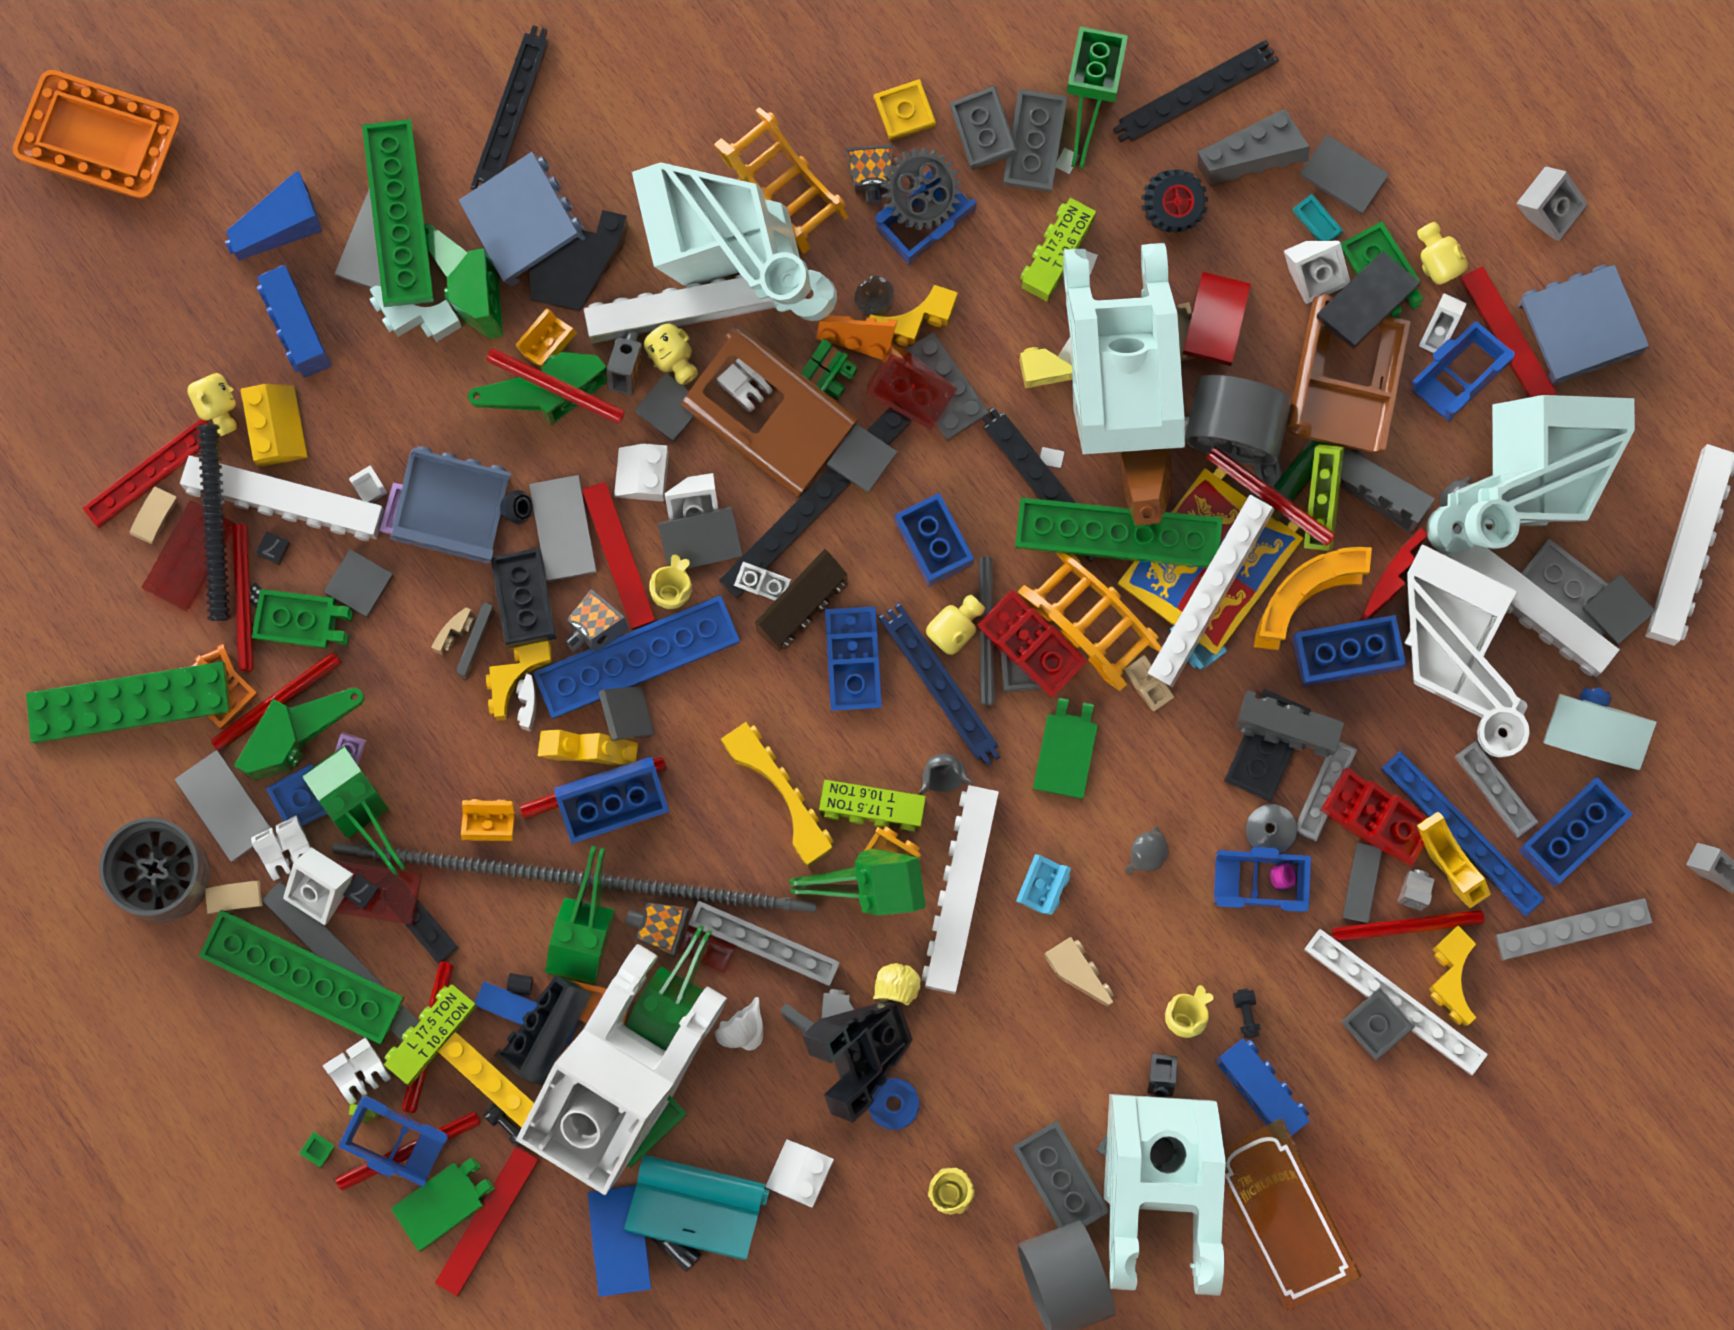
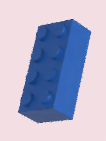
M282 265L257 276L261 284L256 286L266 307H268L266 310L277 329V335L287 351L286 355L295 372L300 371L303 377L306 378L331 367V363L286 266Z
M1396 615L1297 632L1292 638L1302 688L1402 670L1406 665Z
M652 756L554 788L555 797L571 844L670 812Z
M1596 777L1523 844L1518 851L1555 887L1633 814Z
M1243 1038L1214 1062L1279 1143H1282L1310 1121L1307 1117L1309 1112L1301 1102L1296 1103L1290 1095L1293 1092L1284 1081L1279 1083L1275 1078L1274 1074L1276 1071L1268 1061L1262 1062L1258 1057L1259 1050L1251 1040L1246 1042Z

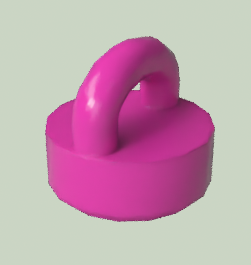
M1289 863L1273 866L1270 871L1272 885L1278 890L1292 888L1296 883V872L1293 866Z

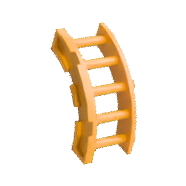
M759 107L756 112L762 120L760 124L735 144L731 143L729 145L721 138L714 145L728 168L733 167L739 178L737 180L756 185L758 183L753 178L755 176L754 173L783 151L793 166L766 188L762 187L765 199L771 201L772 195L800 173L811 187L787 206L790 217L817 194L828 204L802 227H796L791 223L797 248L804 254L810 249L806 240L808 234L834 212L844 220L848 218L844 210L846 204L839 195L836 194L834 196L812 174L809 170L810 165L804 157H798L778 128L779 121L771 112L767 114ZM768 130L776 143L752 163L744 165L739 157L741 151Z
M1350 547L1338 549L1337 551L1318 555L1295 569L1278 587L1265 609L1255 634L1253 648L1279 650L1280 641H1284L1286 638L1287 627L1292 614L1313 595L1332 587L1362 585L1363 574L1368 575L1370 572L1372 548Z
M1056 553L1064 564L1039 589L1035 588L1032 591L1024 585L1018 591V594L1030 608L1033 607L1047 622L1051 623L1054 621L1062 629L1060 632L1076 648L1080 646L1090 656L1087 660L1108 684L1121 691L1127 685L1121 677L1122 671L1147 646L1160 652L1162 647L1156 641L1159 637L1149 627L1146 629L1139 619L1119 600L1121 595L1113 587L1107 588L1094 575L1081 566L1080 560L1075 555ZM1070 571L1081 578L1057 604L1053 603L1050 605L1046 601L1045 596ZM1088 586H1091L1103 598L1078 623L1074 622L1072 624L1063 616L1065 614L1064 610ZM1111 605L1123 619L1098 644H1092L1084 636L1086 633L1085 629ZM1131 626L1140 636V639L1115 664H1110L1104 657L1106 654L1105 650Z

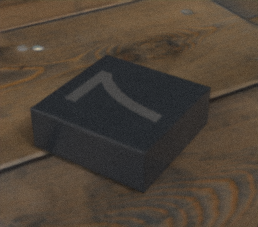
M266 531L255 554L280 565L290 542Z
M357 874L343 893V896L366 910L380 889Z

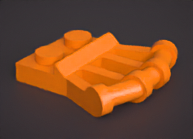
M221 644L214 651L202 656L198 655L195 658L196 662L192 666L209 664L221 658L226 663V669L229 674L227 680L231 713L208 716L223 730L258 693L236 673L225 645Z

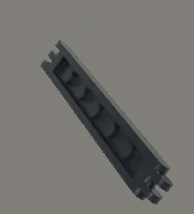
M533 25L530 34L525 33L471 183V190L478 188L479 182L484 184L502 172L506 167L549 44V39H545L548 31L545 28H542L540 35L536 36L538 26Z
M1264 40L1122 117L1119 120L1120 124L1114 127L1113 131L1115 134L1125 131V133L1118 136L1120 142L1127 139L1133 142L1279 62V59L1275 56L1267 60L1268 57L1274 54L1272 48L1264 52L1262 51L1269 46L1268 41Z
M994 407L990 408L989 413L993 419L991 420L987 414L984 415L982 418L985 422L983 429L1035 495L1041 500L1076 503L1004 412L999 414ZM1085 556L1090 563L1095 560L1092 556Z

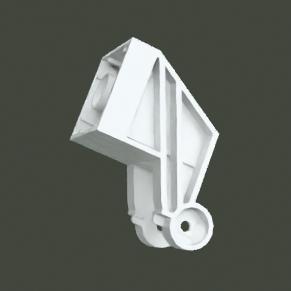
M1422 545L1407 574L1410 633L1405 644L1410 646L1412 650L1413 682L1415 685L1481 717L1477 729V738L1482 749L1489 755L1499 758L1512 756L1522 750L1530 734L1528 722L1524 717L1527 703L1515 695L1512 688L1483 656L1517 591ZM1499 728L1507 730L1506 737L1499 736Z
M639 944L630 952L618 974L611 981L584 1030L554 1063L516 1138V1141L603 1195H606L618 1180L668 1105L669 1101L667 1098L669 1095L673 1097L699 1046L713 1027L728 999L707 986L691 1011L679 1022L681 1026L666 1051L633 1032L623 1024V1017L633 998L647 980L646 973L658 958L657 955Z

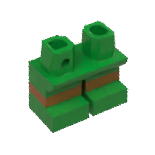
M823 338L801 374L827 395L839 400L844 393L845 386L836 382L839 375H842L851 381L858 368L848 360L846 353L840 352Z

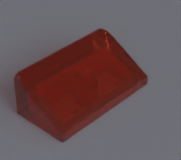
M688 927L678 953L682 955L685 953L697 931L696 928ZM702 932L699 940L688 956L689 958H694V955L704 935L706 934L705 932ZM711 935L701 963L725 973L737 946Z

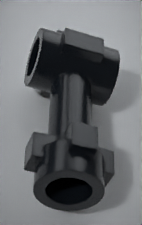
M1248 988L1237 990L1236 993H1233V1002L1235 1008H1241L1244 1026L1240 1027L1241 1034H1244V1039L1260 1036V1024L1254 1023L1251 1005H1256L1254 990H1248Z
M492 1103L486 1109V1113L483 1116L492 1126L499 1123L511 1135L508 1140L519 1147L521 1143L516 1141L521 1127L518 1128L505 1116L507 1114L501 1108Z

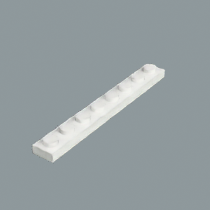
M1319 929L1305 947V952L1368 998L1380 987L1415 1025L1411 1030L1413 1033L1472 1076L1488 1055L1323 930Z

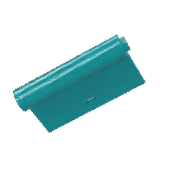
M644 1154L624 1231L746 1261L761 1205L766 1206L769 1190L765 1189L766 1184Z

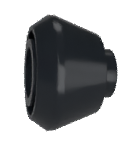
M515 490L502 499L500 511L502 516L512 523L524 524L532 514L533 504L526 492Z

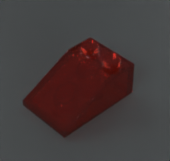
M892 343L869 380L866 394L932 430L957 388L915 355Z

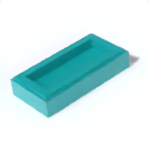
M1313 194L1309 195L1292 209V212L1317 241H1333L1343 233L1342 228Z

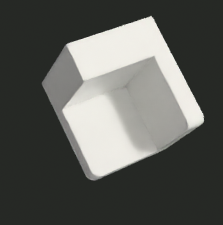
M371 466L349 478L362 501L372 503L387 494Z

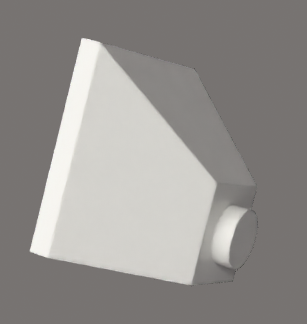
M1305 241L1284 251L1289 272L1306 304L1312 302L1313 298L1320 294H1331L1350 283L1339 241Z
M713 473L687 477L665 493L669 520L719 509Z

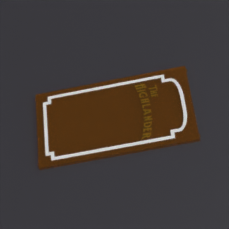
M1282 1118L1276 1119L1275 1122L1223 1147L1226 1162L1224 1186L1287 1311L1293 1310L1301 1304L1354 1280H1359L1362 1277Z

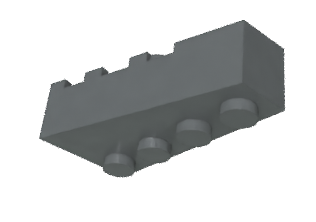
M1286 109L1198 151V168L1209 185L1241 178V175L1248 173H1262L1265 169L1277 166L1278 169L1287 167L1289 163L1297 161L1300 163L1309 161V145Z
M1348 448L1345 450L1340 487L1411 534L1435 498L1386 471L1378 464L1367 460L1359 451Z
M1246 691L1234 727L1240 729L1239 733L1247 736H1254L1255 734L1265 736L1264 740L1271 743L1283 741L1289 743V747L1296 750L1311 749L1314 750L1315 755L1321 757L1333 756L1336 753L1344 722L1315 712H1309L1308 716L1304 714V710L1294 705L1281 707L1276 699L1270 697L1258 699L1255 698L1256 692Z

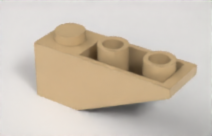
M1069 937L1044 954L1045 959L1059 979L1106 1007L1113 1003L1111 999L1114 996L1113 992L1106 983L1102 985L1097 976L1100 973L1092 961L1089 963L1083 956L1086 951L1078 939L1073 941L1072 937Z

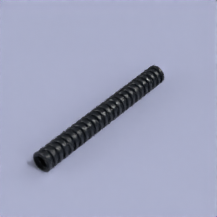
M217 424L199 425L197 430L200 431V434L197 435V438H200L198 446L201 448V450H198V454H201L199 470H202V474H199V476L202 478L200 486H203V490H200V493L203 494L201 501L204 502V505L201 506V509L204 510L202 517L205 519L202 525H205L203 541H206V545L203 547L206 549L204 557H207V561H204V564L207 565L205 573H208V577H205V580L208 581L206 588L209 590L206 596H209L207 612H210V616L207 618L210 621H225L231 619V616L228 615L230 607H227V603H230V600L227 599L229 592L226 588L229 587V584H226L228 568H225V564L228 562L225 560L227 552H224V548H227V545L224 544L226 536H223V532H226V529L223 528L225 520L222 518L225 516V513L222 512L224 497H221V493L224 490L221 489L223 481H220L223 473H220L222 465H219V461H222V458L219 457L221 449L218 446L221 445V442L218 441L220 426Z

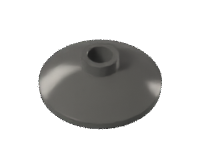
M1276 804L1263 805L1257 808L1248 818L1246 836L1252 847L1276 848L1279 854H1281L1293 845L1297 836V823L1293 815L1286 808ZM1269 824L1275 826V830L1272 833L1266 832V827Z

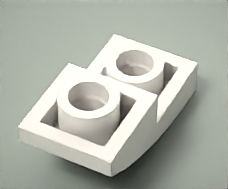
M743 562L734 586L776 600L787 589L791 579Z
M526 674L524 680L520 679L516 694H519L520 702L526 704L525 707L522 706L520 708L517 721H520L521 729L531 732L536 715L537 696L534 680L531 675Z

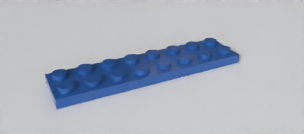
M720 595L617 637L598 651H593L590 648L534 671L533 674L550 716L554 720L600 701L599 692L604 689L637 686L739 644L740 639Z

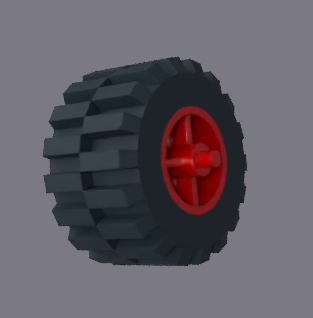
M1167 170L1157 173V176L1149 180L1150 184L1145 185L1143 189L1146 191L1145 195L1141 196V200H1144V205L1141 206L1142 211L1147 213L1145 218L1151 220L1152 226L1160 228L1164 232H1184L1187 229L1194 228L1196 226L1195 223L1201 222L1204 218L1201 215L1206 213L1208 208L1204 207L1205 202H1208V197L1204 196V192L1207 190L1205 186L1200 185L1202 181L1199 178H1195L1193 173L1185 172L1184 170Z

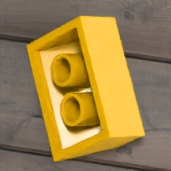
M262 384L242 388L241 395L252 456L258 468L308 458L295 386Z

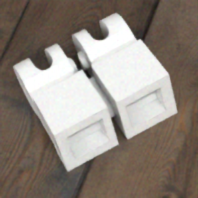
M739 358L736 360V366L732 364L717 378V385L731 395L749 413L755 407L748 397H752L758 403L764 400L759 390L750 384L752 380L766 394L770 395L773 392L766 380Z
M297 815L276 825L278 835H276L273 828H270L251 838L254 849L259 854L273 881L280 878L276 868L277 865H281L286 874L291 873L289 859L285 857L283 851L289 850L292 862H295L300 857V854H304L311 848Z
M366 1037L346 1050L350 1058L345 1053H341L323 1065L349 1104L357 1102L352 1092L354 1086H356L362 1096L368 1095L365 1083L357 1077V1072L362 1070L366 1077L364 1078L365 1081L374 1090L379 1087L374 1078L375 1072H378L385 1082L391 1079L388 1070L382 1063L370 1040Z

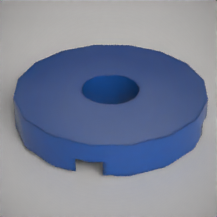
M888 1078L883 1087L878 1086L872 1095L875 1100L868 1108L872 1119L879 1126L888 1130H900L909 1126L915 1120L919 1111V1097L915 1088L909 1082L900 1078ZM890 1097L900 1099L901 1108L899 1110L890 1111L887 1108L886 1102Z

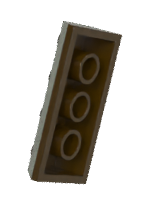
M824 549L755 621L756 631L778 652L783 647L788 649L796 640L794 635L800 629L805 631L811 625L813 615L817 611L822 613L829 606V599L834 593L839 595L848 585L846 582L848 580L847 573L833 556Z

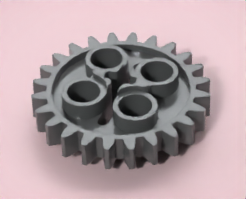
M917 148L912 149L911 156L907 151L902 152L903 160L895 157L896 166H887L891 174H883V177L888 180V184L881 185L882 188L888 191L882 195V198H889L885 208L893 207L890 216L899 214L897 222L903 223L907 220L906 227L911 228L914 223L917 230L922 229L923 223L926 229L932 228V222L935 226H940V218L949 220L946 212L955 213V209L951 206L952 203H960L955 198V194H960L962 191L955 189V185L961 183V180H954L953 177L958 173V170L950 171L953 162L944 163L946 155H940L936 158L937 150H931L929 155L927 148H922L920 154ZM926 165L931 169V176L928 179L923 175V168ZM904 176L908 177L910 181V186L906 190L901 186V180ZM940 178L939 183L923 189L922 193H915L903 200V195L918 190L921 185L929 184ZM936 188L940 189L942 197L938 202L933 197V192ZM914 199L920 202L918 212H914L911 206Z

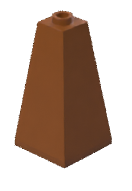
M1170 448L1119 452L1123 495L1135 526L1161 523L1173 492Z

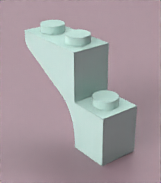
M374 286L369 289L373 296L369 299L377 312L382 310L385 318L382 319L389 332L394 330L398 337L421 324L426 336H433L434 340L438 342L462 327L447 300L431 307H419L414 304L384 307L381 286Z

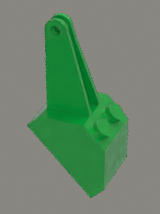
M1079 27L1066 91L1067 94L1080 96L1071 167L1075 168L1079 148L1084 97L1098 100L1084 145L1079 169L1084 168L1086 152L1101 100L1115 103L1128 35Z
M424 224L427 249L447 277L448 287L444 290L447 302L452 304L454 312L458 313L464 322L487 338L503 337L499 273L485 249L481 248L466 252L430 224Z
M561 352L557 356L555 354L550 356L544 362V366L541 369L542 372L590 395L608 382L607 367L597 355ZM520 377L475 387L468 392V400L473 407L541 411L551 426L578 406Z
M350 688L292 708H288L273 699L234 766L255 781L291 771L303 759V745L360 707L365 700L364 694L358 688ZM354 695H358L356 700H352Z
M342 746L302 774L317 800L346 838L359 831L382 857L392 873L397 876L398 872L363 829L367 824L373 822L394 860L402 871L406 869L378 819L380 815L389 810V807L345 746Z
M593 845L589 853L585 875L577 900L565 897L555 920L548 948L545 973L596 985L616 911L601 906L605 848H601L598 855L591 904L582 902L596 855L597 847Z
M872 848L859 853L854 868L795 877L789 880V884L795 886L790 889L791 894L859 898L862 912L877 916L915 912L926 908L919 857ZM857 880L858 884H823Z
M702 925L697 929L674 970L671 972L662 966L658 969L639 997L625 1025L633 1032L665 1051L681 1026L679 1022L684 1016H687L704 991L693 984L708 940L712 934L711 930H708L694 955L686 978L683 979L677 975L704 930Z

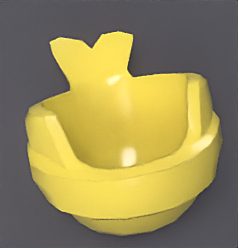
M672 555L671 566L659 568L652 574L649 591L657 605L666 609H675L681 607L689 600L692 593V584L685 570L690 564L688 559L680 560L679 556Z
M1201 985L1197 987L1194 996L1189 994L1174 996L1168 1003L1165 1011V1022L1168 1028L1177 1036L1192 1038L1201 1034L1207 1027L1209 1019L1206 1003L1212 1001L1214 996L1211 993H1206L1205 988Z

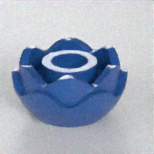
M1584 688L1582 693L1579 694L1580 700H1586L1605 707L1609 706L1612 701L1610 692H1604L1601 688L1593 690Z

